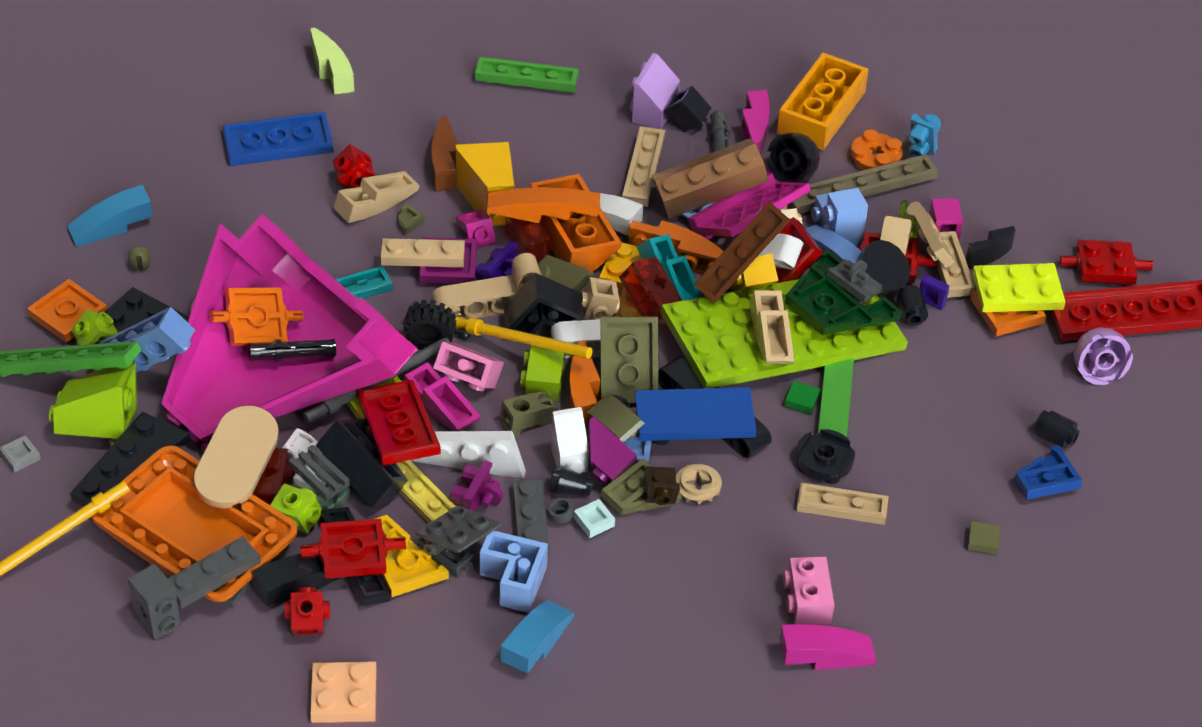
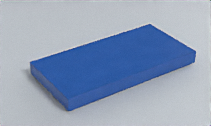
M325 112L222 125L230 166L334 152Z
M750 387L635 391L636 415L644 423L638 429L639 441L756 437V424Z

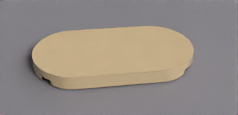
M241 406L230 410L223 416L194 474L195 488L205 503L216 508H230L234 504L239 502L242 504L250 498L278 441V425L269 412L256 406Z

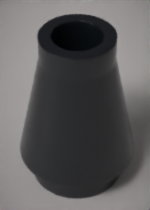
M563 465L561 468L554 466L548 489L554 490L555 494L590 496L594 479L579 474Z

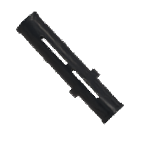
M275 339L271 343H249L248 356L249 361L275 359V362H282V359L335 357L336 342L335 339L282 342L281 339Z

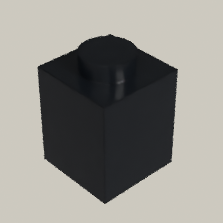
M690 86L675 94L665 110L681 129L686 132L692 128L698 129L703 126L707 121L706 116L712 108L693 86Z

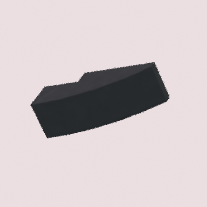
M301 553L273 561L251 571L253 587L268 607L291 596V593L298 592L299 588L314 587L318 590L340 579H325L324 564L320 560V556L301 558Z

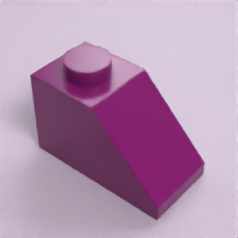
M593 416L589 420L590 456L593 469L591 473L602 484L606 482L610 484L637 463V454Z

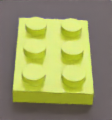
M1055 263L979 265L973 268L972 274L982 312L1064 310L1065 298Z

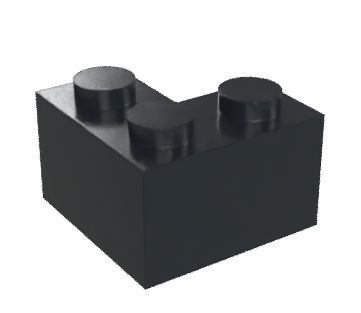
M537 273L503 307L505 328L535 334L544 324L552 327L558 322L580 321L584 317L580 292Z

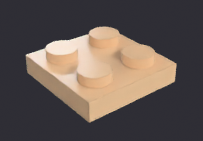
M376 662L313 663L311 723L376 721Z

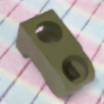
M547 392L529 393L503 400L499 421L506 431H513L514 437L521 435L522 429L536 425L545 426L552 423V412L559 410Z

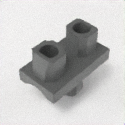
M844 259L836 267H831L827 270L826 276L832 279L845 292L851 293L852 298L863 307L869 304L871 298L880 293L883 287L865 272L867 263L863 260H858L854 264L850 260Z

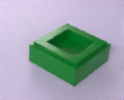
M793 381L785 399L784 407L812 415L820 396L821 388Z

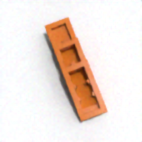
M552 187L515 188L489 192L487 195L486 212L540 223L542 215L569 220L571 212L598 217L600 193Z

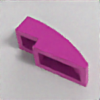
M767 90L747 92L745 109H742L740 129L744 140L751 138L756 143L760 155L766 143L770 114Z
M428 362L405 375L404 381L414 380L426 412L453 431H462L481 419L480 414L447 376L441 378Z
M788 624L781 626L780 644L785 665L813 663L814 670L876 665L872 640L868 635L825 625Z

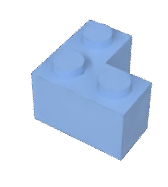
M859 188L816 195L814 207L811 209L813 221L818 223L819 226L841 235L855 246L863 243L868 204Z
M492 531L486 536L480 551V575L501 580L500 606L530 613L547 569L548 544L498 531Z

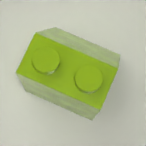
M133 360V363L124 369H117L116 367L104 368L68 380L63 390L58 392L55 405H51L49 410V421L53 422L54 434L118 439L132 424L137 414L136 360Z

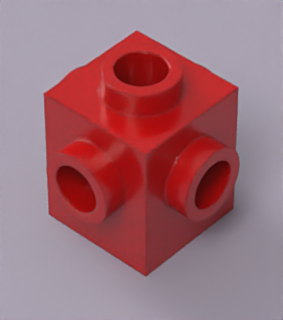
M351 144L332 160L337 175L336 179L345 188L360 187L362 178L375 176L372 159L367 153Z
M299 588L298 592L291 593V602H285L286 621L291 620L292 634L324 635V619H330V601H324L323 592H317V588ZM309 608L312 609V610H311L310 612H308V613H305V612H304V610H306V609H309Z

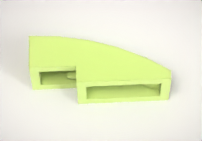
M310 28L311 47L319 78H330L334 94L354 92L353 70L344 52L326 34L317 28Z

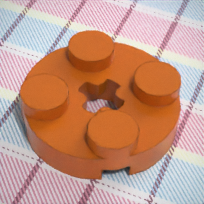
M872 129L865 130L862 136L857 137L853 141L850 158L854 160V166L860 171L901 161L903 154L902 142L897 138L878 133Z

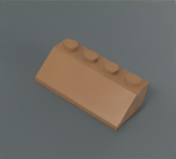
M751 138L652 175L669 219L769 182L763 159L756 143Z

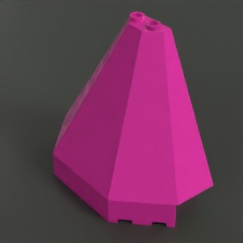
M261 214L240 239L221 223L219 224L188 323L195 329L190 338L191 345L184 353L180 355L177 353L161 404L169 411L166 416L178 427L183 423L188 428L186 432L190 433L191 439L199 444L201 441L207 442L211 440L223 416L234 408L256 406L266 410L276 418L394 377L418 348L403 337L362 298L358 300L325 272L279 227ZM228 288H282L283 302L287 310H303L302 315H304L302 322H288L286 328L288 342L335 339L336 356L282 359V362H275V359L249 361L248 346H231L227 323H210L209 313L210 311H225L224 291Z

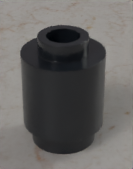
M914 285L902 287L896 298L898 309L902 311L901 321L909 326H917L928 317L923 292Z
M1043 410L1034 426V431L1038 432L1040 437L1062 448L1074 445L1080 433V430L1077 429V422L1054 411L1048 412Z

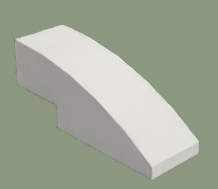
M600 193V208L612 228L629 236V227L632 221H642L643 205L626 198Z

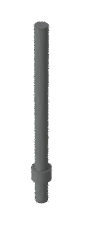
M444 337L414 353L396 373V376L437 355L442 341L450 342L449 339ZM394 377L359 388L357 390L379 386ZM357 390L320 402L321 404L303 413L304 420L310 423L325 414L331 415L339 411L340 406L357 398Z

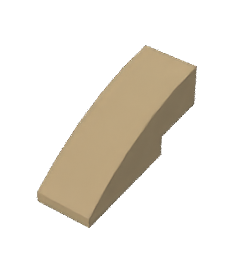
M405 171L362 178L360 187L338 191L334 209L347 223L363 220L390 209L419 190L420 185Z
M754 291L749 300L757 343L765 364H793L794 353L788 310H784L782 291Z

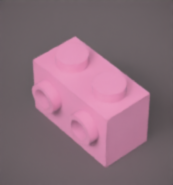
M442 341L433 369L444 372L443 377L447 376L449 380L459 382L462 379L469 382L468 387L484 392L485 388L495 389L504 362L457 343Z
M790 558L789 568L783 572L784 589H789L790 595H787L788 613H793L794 623L811 625L832 624L835 605L827 558Z

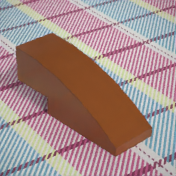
M447 116L441 117L432 140V178L436 192L456 188V145L458 144Z

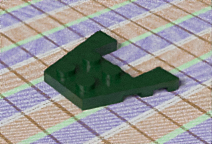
M828 249L823 252L818 262L815 261L810 271L805 276H802L786 294L784 302L821 335L896 322L900 320L902 311L885 297L867 307H863L826 276L829 268H834L841 263V260Z

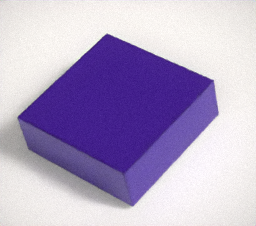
M925 274L921 279L919 290L923 292L925 303L942 310L947 302L950 285Z

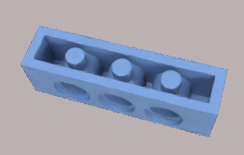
M169 307L102 340L99 344L138 341L141 352L134 359L136 360L137 373L141 370L147 371L158 362L164 363L177 353L179 355L184 353L191 345L190 338L195 329L172 307Z

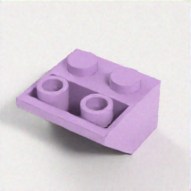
M652 53L649 60L643 62L640 75L634 77L632 81L631 92H634L630 103V111L633 112V123L662 129L669 117L665 109L675 94L679 93L680 80L656 53Z

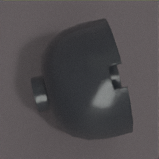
M800 132L780 134L768 146V152L771 151V160H767L768 167L778 182L802 183L811 178L819 167L820 155L816 143L810 137Z

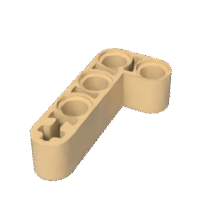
M523 253L514 258L512 262V275L442 286L433 291L431 299L436 301L435 305L439 306L440 303L445 304L444 309L450 307L452 309L451 314L455 313L456 317L464 319L504 314V305L535 273L541 275L535 256L530 253Z

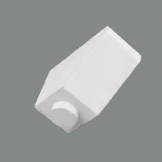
M576 407L552 412L551 451L556 466L561 468L563 465L577 473L587 472L589 465V449L582 408Z

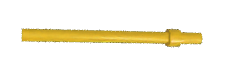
M456 317L455 319L457 320L455 328L465 329L471 335L480 336L484 334L587 359L592 356L591 347L486 324L483 320L477 318L464 319Z
M122 481L104 494L102 492L91 498L92 502L0 562V576L97 512L103 513L109 509L112 502L130 491L126 483Z

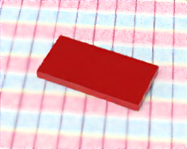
M414 380L357 390L359 404L383 466L441 454L440 443Z

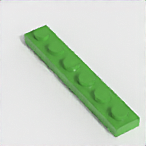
M138 341L0 351V377H6L10 374L26 376L38 372L52 374L57 371L67 370L69 372H77L82 369L98 371L111 367L124 369L133 363V360L141 352Z

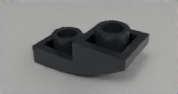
M1010 226L991 230L987 240L969 243L966 255L969 270L973 269L974 266L992 263L1012 249L1016 231L1015 227Z

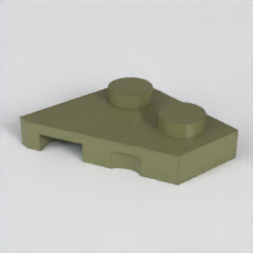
M546 255L538 263L542 276L578 292L587 285L590 277H595L593 272L550 255Z
M643 458L603 488L600 494L620 515L675 505L681 502L683 495L679 492L675 504L658 505L656 503H646L644 471L646 466L651 465Z

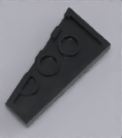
M141 412L70 492L72 501L86 506L92 502V497L100 492L104 494L118 485L162 447H178L179 445L184 447L191 441L190 433L145 412Z

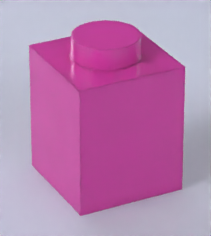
M958 198L932 199L929 215L933 218L939 232L955 231L958 240H960L963 217Z

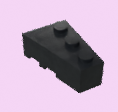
M365 419L335 420L315 446L349 478L350 486H353L360 494L359 498L364 504L372 508L388 506L407 483L408 479L397 463L382 465L373 438L367 430L368 425Z

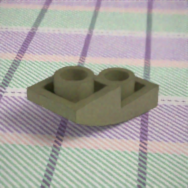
M609 393L587 411L591 418L594 416L622 442L633 438L637 434L638 429L644 425L643 421L634 412Z

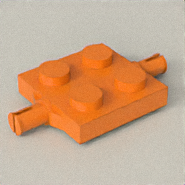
M228 288L224 291L225 311H210L209 313L210 323H227L231 346H248L249 343H271L275 339L288 342L286 329L288 322H302L304 319V315H302L303 310H287L283 302L282 288Z

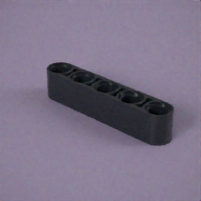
M683 356L677 357L658 369V382L664 390L704 389L688 360ZM756 417V437L721 438L743 458L753 456L772 442L769 430Z

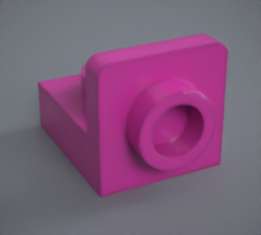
M479 209L456 216L457 226L466 233L467 239H477V248L495 243L492 219L484 211Z

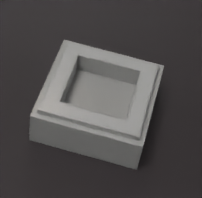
M26 435L0 447V455L14 473L41 460L40 453Z

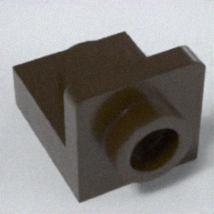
M646 466L644 471L646 503H656L658 505L675 504L680 491V484L676 483L675 468Z

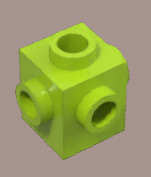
M89 309L84 312L71 329L77 340V345L99 344L102 340L118 333L113 325V319L104 312L98 313Z
M283 484L270 505L291 518L296 523L297 530L308 534L313 524L317 523L322 511L316 499L317 496L313 491L305 487L298 489L287 484Z

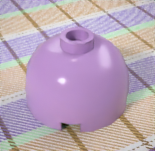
M1111 328L1089 330L1081 336L1074 350V361L1077 369L1085 380L1095 385L1110 384L1108 380H1113L1116 377L1119 380L1130 369L1133 360V354L1126 339Z

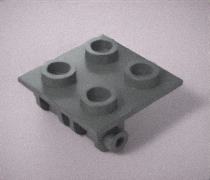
M458 505L439 518L430 521L426 526L416 531L415 534L425 539L426 544L423 548L428 555H437L445 548L460 553L499 528L501 523Z

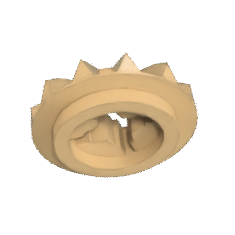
M691 464L682 468L676 475V483L680 484L679 492L685 497L687 503L694 500L700 505L704 500L711 502L714 496H719L722 486L721 476L710 466ZM696 478H699L702 488L700 490L696 489Z

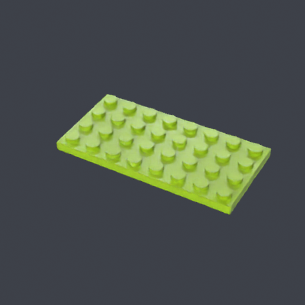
M799 279L775 283L766 287L727 292L715 304L706 296L662 304L660 311L703 388L723 387L823 367L851 358L858 360L906 350L908 341L895 322L821 335L784 303L786 294ZM754 291H782L784 310H788L794 353L793 364H765L757 343L749 300ZM875 295L871 298L869 304L864 307L880 300L879 297Z

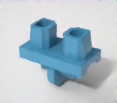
M914 113L910 118L911 131L908 134V140L912 144L909 148V154L914 157L927 154V152L934 154L938 149L937 133L940 131L941 121L933 114H926L920 118Z

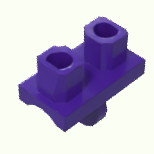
M510 241L504 248L496 247L491 252L490 263H480L475 268L478 280L512 275V262L518 256L517 243Z

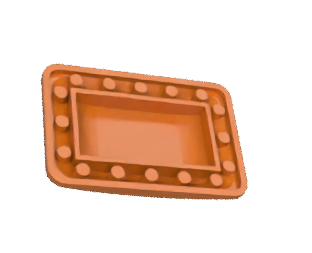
M162 447L123 480L130 491L110 504L111 507L103 513L97 512L91 516L92 521L151 565L155 564L169 577L174 576L243 536L260 555L261 563L203 596L213 602L227 601L253 578L252 570L268 564L297 536L296 523L253 494L247 501L242 504L240 502L234 504L230 508H216L208 505L200 498L194 484V474L200 460L179 447Z

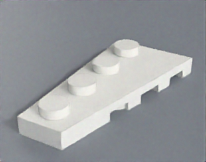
M437 431L435 434L441 446V454L410 460L464 470L466 464L481 467L484 460L493 463L490 474L524 479L526 472L513 431Z

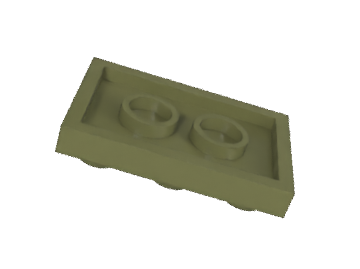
M600 317L601 399L609 393L611 395H619L629 403H635V391L658 390V317Z

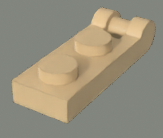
M919 202L911 203L907 207V213L912 219H915L916 224L919 226L920 229L917 231L926 244L929 243L930 246L926 248L934 261L939 259L945 267H948L955 260L933 218Z

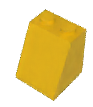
M509 142L456 145V187L475 211L481 209L491 217L493 226L514 225V218L486 212L487 195L489 192L514 189Z

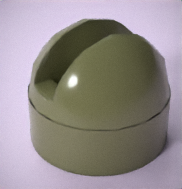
M145 247L130 249L128 259L131 267L135 270H138V267H143V270L146 269L151 261L150 250Z

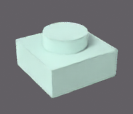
M600 499L574 510L575 521L589 538L615 527V518Z

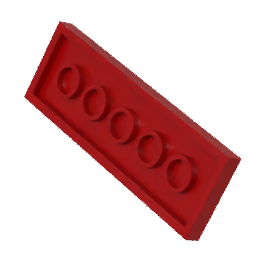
M1202 280L1063 293L1065 298L1064 310H1049L1061 341L1079 340L1083 334L1095 328H1111L1121 335L1202 328Z

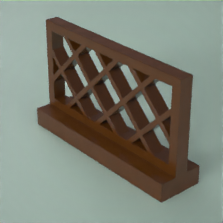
M769 201L694 285L715 304L789 223L790 219Z

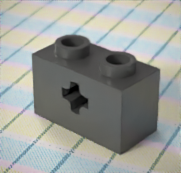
M155 564L127 579L134 617L154 641L163 635L170 634L181 625L175 586Z

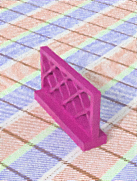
M767 173L769 182L721 199L689 217L691 229L708 240L714 236L733 237L742 232L769 201L778 209H781L810 192L809 183L776 182L773 173Z

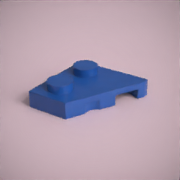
M1059 445L1051 448L1050 455L1045 458L1039 456L1032 461L1031 465L1023 467L1015 475V483L1026 500L1081 489L1082 485L1081 477Z

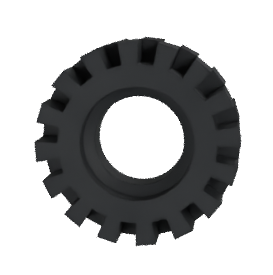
M421 300V304L415 302L413 307L410 305L406 313L403 334H406L405 338L408 341L411 340L414 346L419 344V349L421 350L444 337L448 338L450 342L453 340L457 321L455 320V313L451 314L452 309L450 307L444 309L445 304L440 303L439 306L435 305V300H431L430 304H427L426 300ZM424 324H431L436 327H428Z

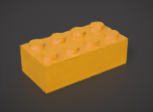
M822 53L779 110L777 134L800 132L810 137L816 143L817 148L824 151L865 94L869 69Z

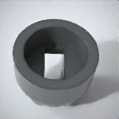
M557 498L549 505L550 516L556 523L566 524L572 520L574 509L569 499Z

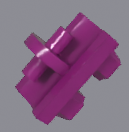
M484 460L481 467L466 464L461 475V483L470 486L466 488L457 484L454 485L450 492V502L473 512H476L480 504L483 507H488L489 504L498 505L503 498V492L499 488L500 483L493 480L489 473L493 463Z

